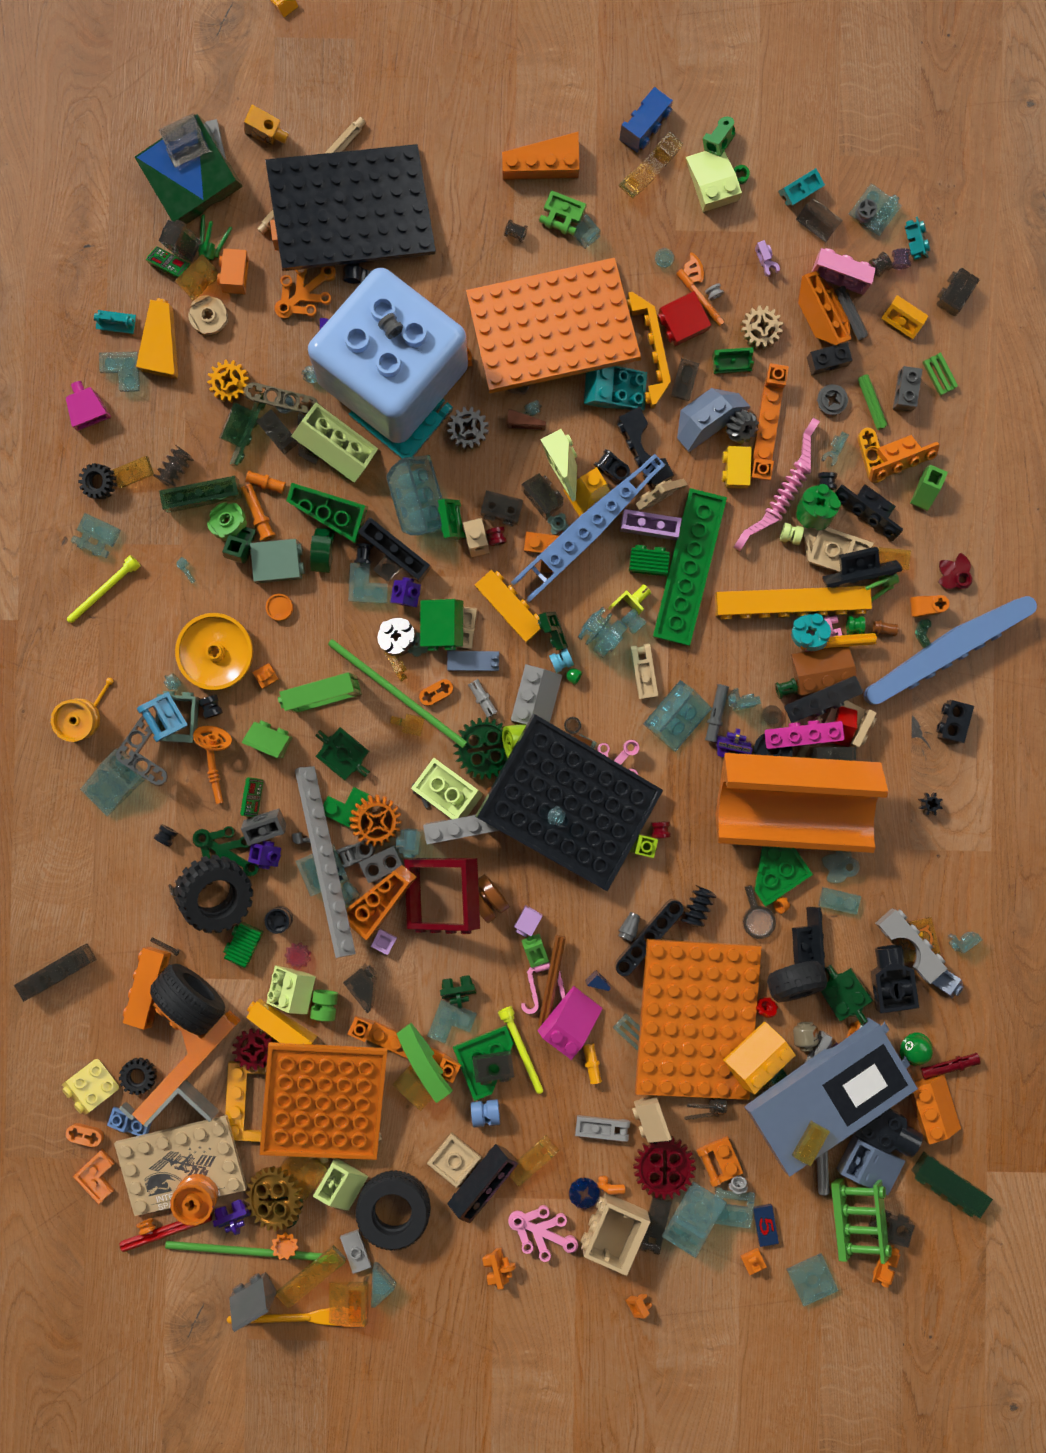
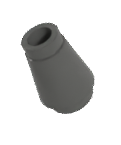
M630 912L618 930L620 932L618 937L633 942V939L637 936L641 916Z

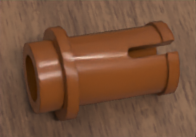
M882 620L874 621L872 631L876 635L881 633L896 636L898 624L885 623Z

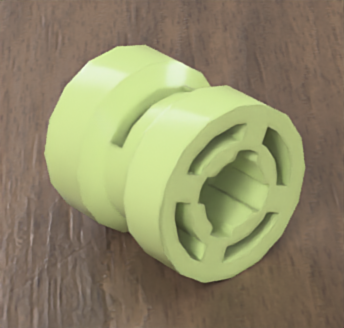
M784 523L780 541H790L794 545H799L804 527H793L789 523Z

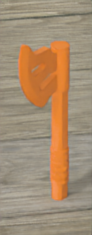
M691 252L690 261L684 264V270L680 269L676 274L691 292L695 291L702 306L707 310L712 319L721 326L725 323L724 320L694 285L696 282L702 283L704 269L700 259ZM696 264V267L690 269V266ZM698 273L696 276L688 277L690 274Z

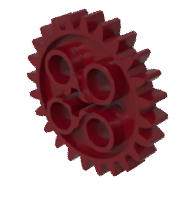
M671 1136L672 1140L649 1142V1145L642 1143L644 1150L638 1149L637 1152L640 1156H634V1160L638 1162L633 1164V1168L638 1169L634 1172V1176L639 1177L636 1180L637 1183H643L641 1186L642 1190L648 1188V1195L654 1192L656 1199L659 1194H662L663 1200H665L666 1194H669L670 1198L673 1199V1193L675 1192L678 1196H681L679 1190L687 1191L685 1184L692 1185L689 1178H695V1175L691 1172L696 1170V1167L691 1165L695 1162V1159L689 1158L693 1153L691 1150L686 1151L688 1148L687 1144L681 1146V1139L675 1143L674 1136ZM664 1150L667 1151V1153H666V1164H667V1166H668V1167L665 1168V1172H666V1174H665V1175H666V1183H665V1184L662 1183V1181H663V1171H662V1168H661V1167H663V1163H664V1162H663V1151H664ZM657 1153L660 1155V1158L657 1161H652L650 1159L652 1154ZM672 1154L679 1155V1159L677 1161L673 1162L669 1160ZM658 1173L660 1176L657 1180H651L650 1175ZM673 1173L679 1175L675 1181L669 1179V1176Z

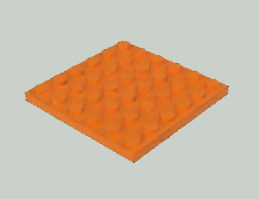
M269 1042L259 1155L377 1160L387 1048Z

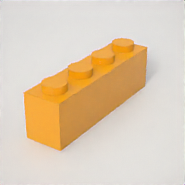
M491 569L475 584V587L522 640L527 643L541 630L538 624L539 616L536 613L532 615L528 610L530 606L523 599L520 601L515 596L518 594L511 585L507 587L502 582L505 580L498 571L494 573Z

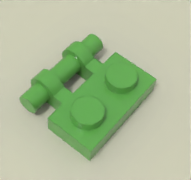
M551 190L544 206V211L549 212V216L541 215L539 222L545 224L547 228L551 229L553 227L565 235L571 234L574 236L577 228L572 227L571 223H580L587 205ZM556 215L565 218L564 223L555 220Z

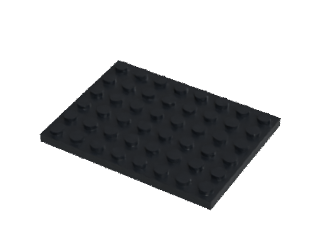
M418 144L265 159L282 271L435 255L436 250Z
M532 714L475 817L608 892L663 790L538 715Z

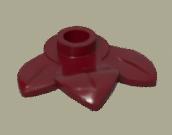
M959 553L955 562L941 560L939 562V570L943 576L939 579L938 583L947 589L954 587L959 589L968 588L973 580L969 572L971 564L964 554ZM960 576L965 578L964 583L959 581Z

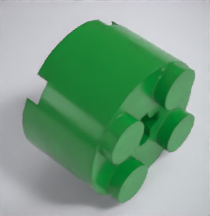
M827 485L812 486L801 497L797 505L796 517L808 529L811 527L817 531L824 530L832 523L839 511L841 502Z

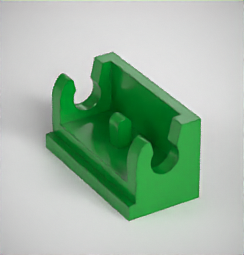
M753 347L715 350L712 355L714 374L751 372L754 366V361H752Z

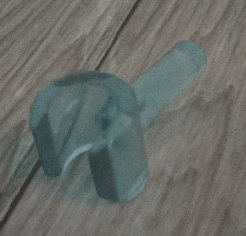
M181 557L176 565L185 573L190 582L194 583L195 579L189 570L186 569L190 563Z

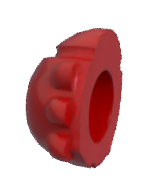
M770 997L761 998L757 1001L756 1010L759 1015L765 1018H772L776 1015L778 1006Z

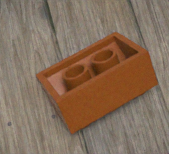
M849 646L822 648L818 651H804L791 654L794 679L800 695L815 693L852 676L857 677Z

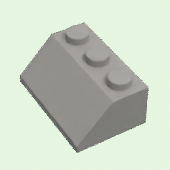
M525 664L511 721L527 725L532 714H536L550 723L562 675Z

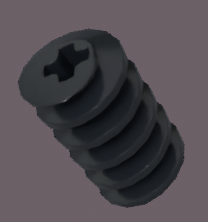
M695 885L699 888V890L692 891L696 898H689L693 905H686L690 912H684L683 914L687 916V919H681V921L695 927H704L705 924L701 919H708L704 912H711L707 905H713L714 903L710 898H716L717 896L712 891Z

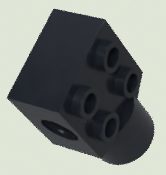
M887 945L875 948L877 967L870 972L876 1010L880 1013L919 1008L914 969L905 965L902 945Z
M891 1108L853 1133L855 1136L888 1154L893 1150H897L910 1158L915 1156L923 1141V1134L908 1126L907 1119Z

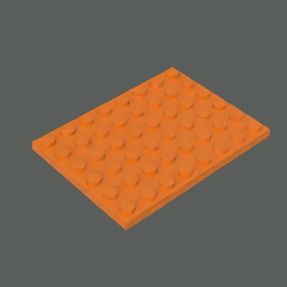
M615 258L466 290L489 393L641 360Z
M647 939L635 1084L636 1095L750 1099V1092L743 1089L723 1060L755 1030L762 948L760 945Z

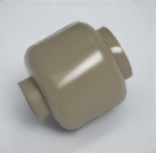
M799 1022L793 1028L794 1045L801 1047L802 1051H811L813 1047L819 1044L818 1027L813 1025V1022Z

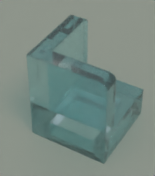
M585 214L583 221L575 227L577 231L574 236L586 249L600 237L601 230Z

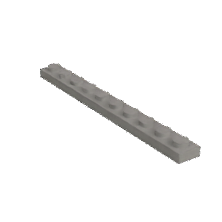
M300 767L295 769L335 957L351 956L356 954L315 767Z

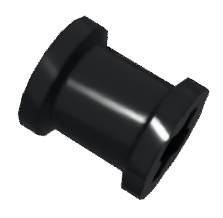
M356 543L357 557L354 563L370 565L372 562L370 561V550L373 548V545Z

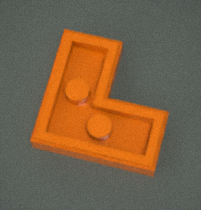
M103 1149L73 1176L98 1205L114 1191L102 1175L115 1162Z

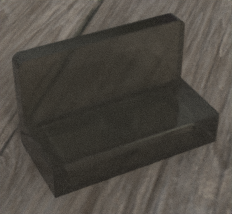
M812 198L805 205L796 218L799 223L825 243L843 221L815 198Z

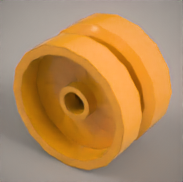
M75 698L59 703L51 714L50 723L53 731L59 738L64 741L76 742L89 738L97 731L100 725V715L92 702L83 698Z

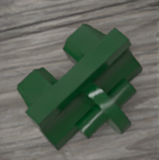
M470 975L460 977L461 986L454 987L452 978L443 979L442 990H440L442 999L452 998L450 999V1005L458 1004L459 1009L463 1008L462 1003L469 1002V996L465 995L476 994V988L472 983Z

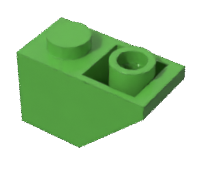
M933 465L927 466L922 473L910 504L928 511L940 492L948 472Z

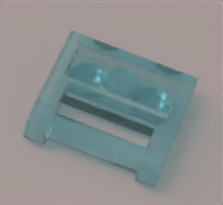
M716 1187L712 1223L751 1229L755 1192L737 1195L733 1191H726ZM722 1198L747 1201V1206L721 1203Z

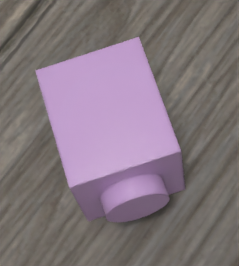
M525 905L514 925L517 928L516 932L524 937L527 934L532 936L542 918V914Z

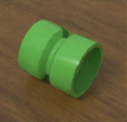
M314 990L312 1002L315 1005L311 1007L310 1018L319 1021H335L336 1009L334 1005L337 1004L338 992Z

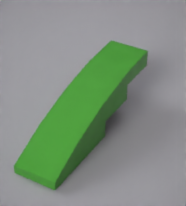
M412 1023L408 1024L396 1034L414 1071L437 1103L453 1090L441 1076L444 1071L432 1057L434 1051Z

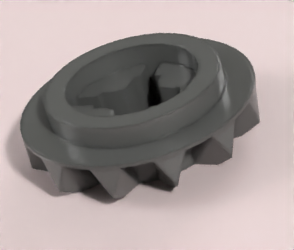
M830 384L820 390L817 402L824 414L836 415L846 408L848 396L841 386ZM834 394H836L835 401L837 402V404L833 403L832 405L828 406L829 399H827V397L831 398L832 396H834Z

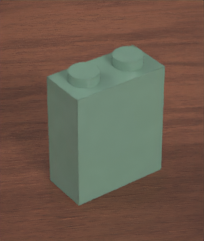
M297 539L250 543L253 580L255 583L302 579V574H305L304 563L300 561V555H303L302 543L299 544Z

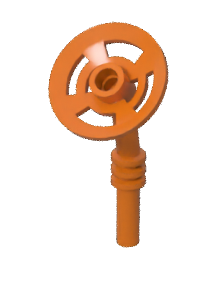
M202 726L194 731L193 740L207 751L209 770L207 774H209L208 778L211 779L209 783L212 784L215 802L219 804L223 803L219 784L220 778H218L220 775L217 774L219 771L216 770L214 751H222L229 748L232 738L228 732L219 727ZM202 733H212L204 737L201 735Z

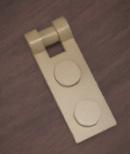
M650 643L644 644L642 647L631 646L639 699L658 696ZM645 654L646 659L639 660L638 655Z

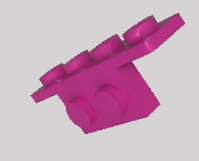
M819 720L808 721V725L800 726V722L790 723L789 727L765 730L767 749L843 741L845 739L842 721L820 723Z

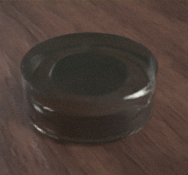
M768 705L762 711V718L768 724H776L782 717L781 710L775 705Z

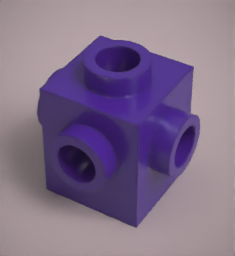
M403 577L402 580H394L390 602L402 606L417 607L421 585L414 583V579Z
M263 841V844H252L248 862L258 864V867L263 869H270V866L278 867L281 848L274 846V842Z

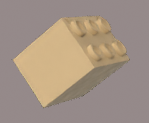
M605 1192L604 1196H600L598 1199L596 1214H592L588 1225L590 1228L588 1233L584 1232L582 1236L581 1249H583V1256L627 1276L650 1224V1218L647 1210Z

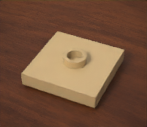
M451 1132L427 1164L457 1188L478 1163L481 1156Z

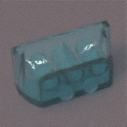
M430 455L407 457L399 460L390 468L386 479L402 532L409 535L442 532L438 500L443 498Z

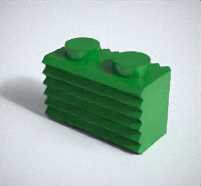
M635 545V548H631L628 572L667 576L670 552H667L666 548L654 547V550H649L645 545Z
M245 922L239 925L236 924L231 934L234 938L224 948L223 953L226 954L224 959L246 968L264 931Z

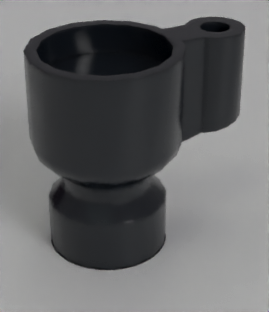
M360 263L347 264L343 269V281L350 284L362 283L371 271L361 268L359 266Z

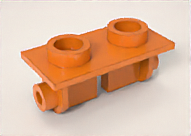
M891 1245L892 1255L885 1264H881L879 1255L877 1266L873 1271L872 1282L881 1283L886 1288L892 1285L895 1271L891 1270L890 1266L897 1268L901 1255L899 1253L900 1250L894 1247L895 1245Z

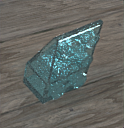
M115 749L98 766L80 789L106 816H109L145 780V778L117 760L116 753L118 749ZM125 752L121 753L123 761L124 759H130ZM137 765V770L143 772V770Z
M693 1181L662 1237L696 1258L727 1202Z

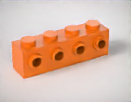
M145 947L140 951L138 967L133 974V986L128 993V1005L123 1011L124 1024L143 1030L152 1027L156 1007L153 1006L155 1002L151 997L150 988L152 983L168 966L171 957L170 952L154 947Z

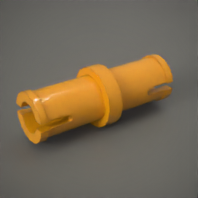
M594 1043L583 1045L586 1059L584 1064L588 1069L590 1084L602 1082L598 1066L600 1062L596 1057Z

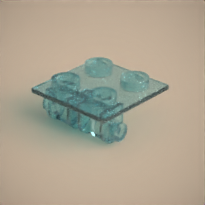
M871 183L849 215L856 219L855 211L859 203L865 199L873 200L877 205V212L870 222L861 224L880 236L902 205L899 204V197L897 195L888 196Z

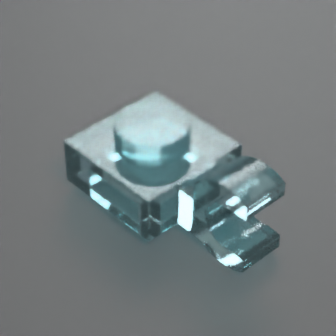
M843 431L838 436L835 435L830 444L832 446L831 451L826 452L822 456L821 461L824 462L826 457H831L832 463L830 466H834L849 435Z

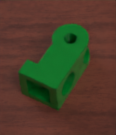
M728 116L722 117L712 134H705L702 138L704 151L721 157L736 134L733 118Z

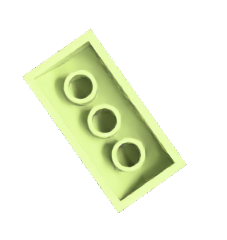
M317 403L309 410L291 436L354 483L378 450L376 446Z

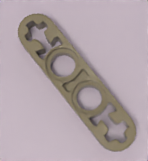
M252 382L244 388V395L250 401L307 414L309 412L307 406L301 405L300 409H298L300 398H302L301 402L307 403L310 400L312 405L318 404V401L312 396ZM254 386L255 391L262 392V388H264L263 400L260 399L261 395L255 394L252 397L248 389ZM269 391H274L277 394L276 401L271 402L267 399ZM291 395L295 398L296 403L294 406L286 404L287 396Z

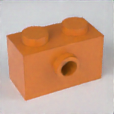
M223 249V256L219 258L221 273L217 275V284L220 285L223 293L246 294L249 268L247 250Z

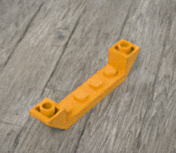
M628 292L626 302L631 316L646 313L644 315L645 326H649L650 330L648 341L649 345H653L654 349L652 360L653 363H657L658 368L656 379L657 382H661L660 384L648 386L647 392H645L646 404L650 403V408L652 409L655 408L670 385L668 365L655 306L634 292Z

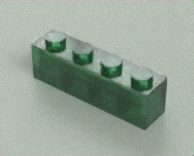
M236 476L159 491L162 509L167 513L242 498L240 482Z
M924 1151L911 1169L916 1175L914 1178L923 1185L925 1183L931 1185L930 1189L939 1196L942 1193L946 1195L948 1202L954 1206L958 1204L962 1206V1211L970 1217L975 1215L981 1218L993 1200L981 1189Z

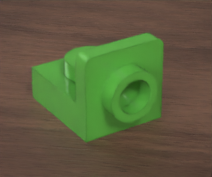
M540 934L528 936L522 940L531 968L549 962Z

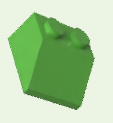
M260 720V723L254 722L242 743L273 757L284 758L292 739L288 735L289 732L279 727L277 730L270 728L271 724Z

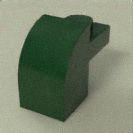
M245 527L236 536L229 535L222 551L224 558L244 564L251 554L250 543L254 541L256 530Z
M315 529L310 548L311 571L330 573L333 560L334 530Z

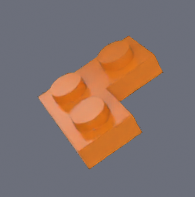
M526 532L524 551L542 553L559 536ZM542 560L540 573L554 574Z

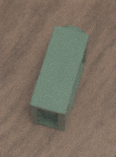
M163 691V694L169 692L173 700L191 701L192 707L190 735L171 734L161 741L195 743L193 733L198 725L199 697H194V693L182 692V696L175 695L174 691ZM156 714L155 719L162 732L164 731V726Z

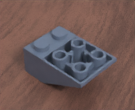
M853 1134L836 1169L841 1175L869 1188H873L877 1180H882V1185L886 1189V1195H889L905 1160L892 1153L888 1154Z

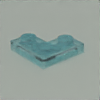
M138 352L99 353V372L118 373L120 392L140 391L139 370L136 368Z
M350 563L348 601L387 604L388 584L369 583L370 564Z
M441 999L427 1037L445 1043L451 1026L470 1032L477 1013L465 1008L459 1009L458 1005H450V1002Z

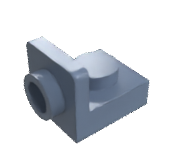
M948 970L931 983L948 994L950 998H953L955 995L958 996L963 990L962 980Z

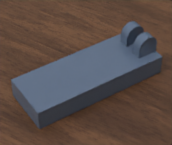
M447 651V670L499 671V651Z

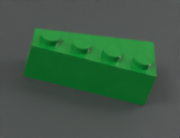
M291 483L286 500L288 503L327 525L352 542L358 543L360 537L358 531L363 526L368 506Z

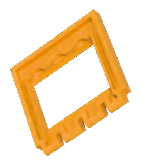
M229 1061L225 1115H228L234 1140L260 1142L261 1130L244 1129L247 1073L266 1074L267 1063H264V1068L258 1065L257 1071H254L253 1066L248 1071L246 1070L247 1065L240 1067L241 1062Z

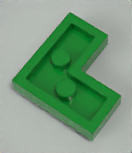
M353 787L346 803L328 795L323 804L325 816L350 828V825L355 823L349 820L350 817H355L351 810L357 811L358 808H356L355 804L358 803L361 806L363 804L361 799L363 798L367 802L368 795L370 794Z

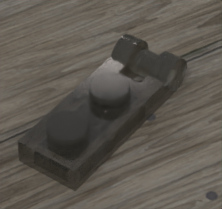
M652 1196L648 1212L650 1224L641 1242V1251L646 1252L650 1250L653 1251V1254H660L672 1204L671 1200H663V1198L659 1197L656 1199L655 1196ZM649 1237L656 1238L655 1244L648 1242Z

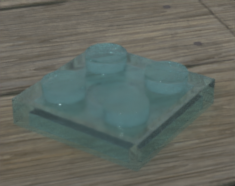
M821 1253L787 1268V1272L803 1306L839 1291Z

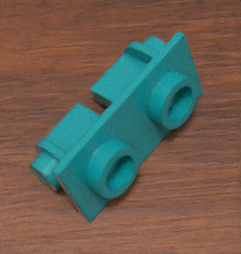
M918 216L916 217L917 222L909 220L905 226L908 240L914 238L916 240L909 243L911 257H914V260L922 258V254L928 258V251H930L928 239L925 240L923 234L926 232L925 223L920 221Z
M98 310V314H94V321H96V329L134 334L136 315Z

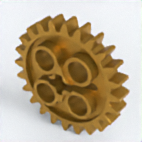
M275 1166L266 1167L256 1172V1175L251 1177L252 1182L247 1184L250 1190L245 1191L249 1195V1198L245 1199V1201L250 1202V1206L247 1209H252L253 1211L250 1217L256 1216L255 1223L261 1221L260 1227L267 1226V1231L273 1229L276 1232L292 1226L293 1222L298 1220L297 1215L302 1213L299 1208L304 1206L299 1201V1199L304 1198L303 1195H299V1191L302 1188H297L296 1186L299 1180L293 1181L294 1174L288 1176V1169L282 1171L281 1166L277 1168ZM286 1196L289 1198V1199H287V1198H286V1199H285V1198H282V1199H280V1200L274 1199V1198H280V1197H286ZM269 1197L272 1198V1199L263 1200V1201L260 1199V1198H262V1199H263V1198H264V1199H267V1198H269Z

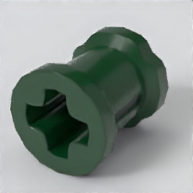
M794 678L784 683H775V690L779 699L793 693L795 695L798 694V687Z

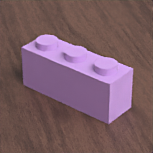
M624 509L620 531L677 540L682 518Z

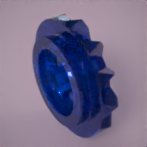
M579 1178L571 1184L569 1197L577 1208L586 1210L587 1208L594 1207L599 1200V1187L592 1179ZM588 1187V1194L590 1195V1197L585 1196L584 1199L581 1200V1194L579 1193V1191L584 1192V1190Z

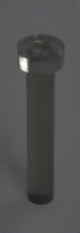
M153 937L150 940L152 943L174 953L175 956H178L181 951Z

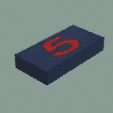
M772 1204L752 1207L759 1246L779 1244Z

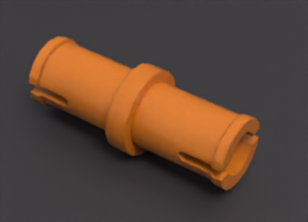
M250 470L245 480L247 483L261 486L264 490L267 488L283 494L286 482L270 478V475L266 474L264 476Z

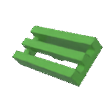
M941 352L922 362L939 396L958 387ZM931 362H932V364H933V366H934V368H935V370H936V372H937L939 378L941 379V381H942V383H943V385H944V387H945L944 390L942 389V387H941V385H940V383H939V381H938V379H937V377H936V375H935V373H934V371H933V369H932V367H931V365H930ZM942 370L944 371V373H945V375H946V377H947V379H948V381H949V383H950L951 386H949V384H948V382H947V380H946V378H945V376H944Z

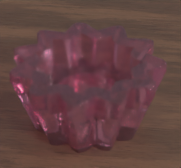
M299 942L297 945L292 943L291 947H287V953L284 954V957L287 958L286 964H290L291 968L296 967L298 970L302 966L307 967V962L311 961L309 957L311 951L307 950L308 946H303Z

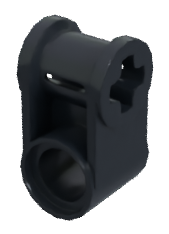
M607 449L603 451L604 454L600 460L593 464L599 471L608 475L617 483H621L630 476L629 466ZM619 469H623L627 474L624 477H619L616 472Z

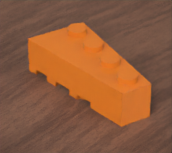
M574 132L502 152L503 180L579 178V133Z
M403 865L394 870L346 908L350 927L365 940H368L375 934L416 879V876Z

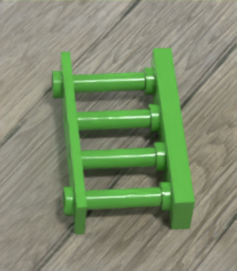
M836 1178L831 1183L839 1261L847 1262L853 1253L880 1255L881 1264H885L892 1255L891 1245H888L884 1205L886 1189L882 1185V1180H877L873 1188L847 1187L843 1178ZM847 1195L874 1196L875 1207L849 1206L846 1203ZM849 1214L876 1216L877 1227L851 1226L848 1223ZM851 1234L878 1235L879 1246L853 1245V1243H850Z

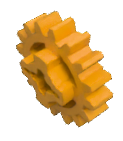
M226 359L223 365L217 362V368L211 367L214 371L213 374L208 373L211 380L207 381V384L212 386L209 390L211 393L215 392L214 396L216 398L221 396L222 402H225L226 398H228L229 402L232 403L234 397L239 401V395H244L243 390L247 385L245 383L250 381L249 377H246L248 372L246 369L242 370L243 366L241 364L236 366L234 360L229 364ZM236 371L239 373L241 380L236 378ZM231 378L232 382H228L226 384L225 380H229ZM216 382L221 384V391L218 389Z

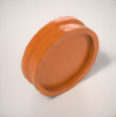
M274 594L266 602V612L272 619L283 621L291 616L293 603L284 594Z

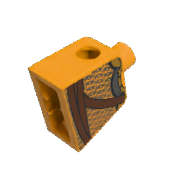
M251 105L244 120V133L269 145H273L275 139L285 144L289 133L280 129V120Z

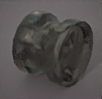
M881 252L876 259L872 258L869 260L871 267L875 268L874 274L877 277L883 275L885 270L889 271L893 268L892 261L885 252Z

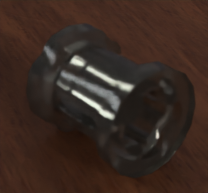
M510 219L504 236L514 237L522 243L528 226L518 225Z

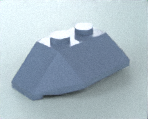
M711 388L681 409L677 439L690 452L724 428L726 423L731 420L729 416H734L735 411L740 412L742 409L747 411L750 409V405L739 393Z

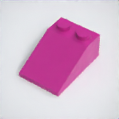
M573 986L537 1031L545 1041L572 1060L586 1042L603 1008Z

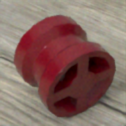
M504 527L486 530V535L489 536V546L507 543V539L504 537Z
M651 822V827L653 828L652 838L671 837V833L668 831L670 822Z

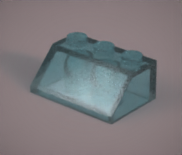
M680 680L643 724L676 752L712 708L693 688Z

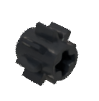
M925 792V797L918 799L921 802V806L918 809H924V815H929L930 811L933 815H937L936 810L943 809L940 806V802L943 799H937V793L933 792L930 797ZM931 801L934 804L933 807H930L927 802Z

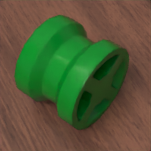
M853 616L847 617V635L865 633L864 616H859L858 618Z

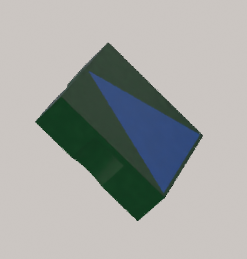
M198 114L135 156L137 163L171 221L180 228L203 214L213 204L224 200L243 187L232 166L222 155L219 144L208 125Z

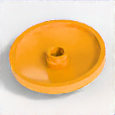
M207 613L195 617L183 627L176 641L175 657L179 670L192 684L203 689L222 690L237 684L247 674L253 660V644L248 631L236 619L225 614Z

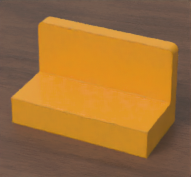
M896 295L881 319L914 339L927 320L928 315Z

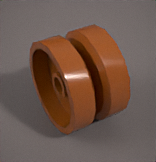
M483 874L478 878V884L482 890L481 892L479 891L480 916L489 924L496 918V913L492 906L500 913L505 912L510 906L486 874Z

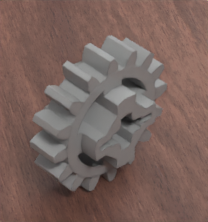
M463 407V412L461 413L459 410H456V417L454 415L450 416L453 422H448V426L451 429L447 431L448 434H453L450 437L451 441L457 440V447L463 444V449H466L467 445H470V448L473 449V444L476 443L477 446H480V440H486L483 434H488L489 431L484 428L489 425L488 422H483L486 416L480 417V410H477L475 413L473 407L469 411ZM470 416V418L462 419V417ZM477 421H479L481 425V431H479V429H477L475 426L477 424ZM456 425L461 429L459 435L455 431ZM469 425H471L472 430L468 429L467 431H465L464 426L468 427ZM474 437L472 440H466L467 438Z

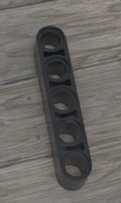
M677 899L668 900L615 962V969L619 975L628 976L645 958L647 942L644 940V936L646 933L651 932L654 934V939L660 940L678 920L684 910L680 901ZM673 903L679 905V910L676 913L669 911V907ZM659 918H665L667 921L666 925L662 928L657 926ZM634 947H639L642 950L641 954L637 957L631 954ZM621 962L629 963V968L626 971L619 969Z

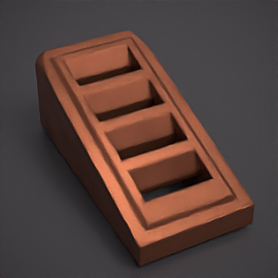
M508 409L509 428L546 430V421Z

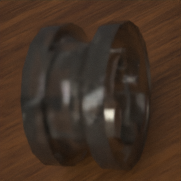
M569 717L564 722V729L570 734H576L581 729V722L576 717ZM571 720H575V723H578V727H575L574 731L569 730L570 728L567 727Z

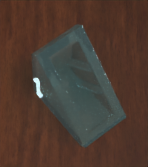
M374 1262L371 1308H375L395 1289L397 1283L378 1262Z

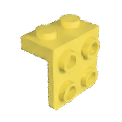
M99 1059L93 1060L62 1084L63 1093L68 1098L71 1097L73 1099L76 1110L84 1115L88 1114L119 1089V1085Z

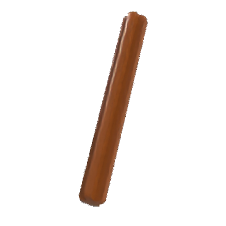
M562 935L555 936L538 1023L539 1027L552 1011L566 940L565 936Z

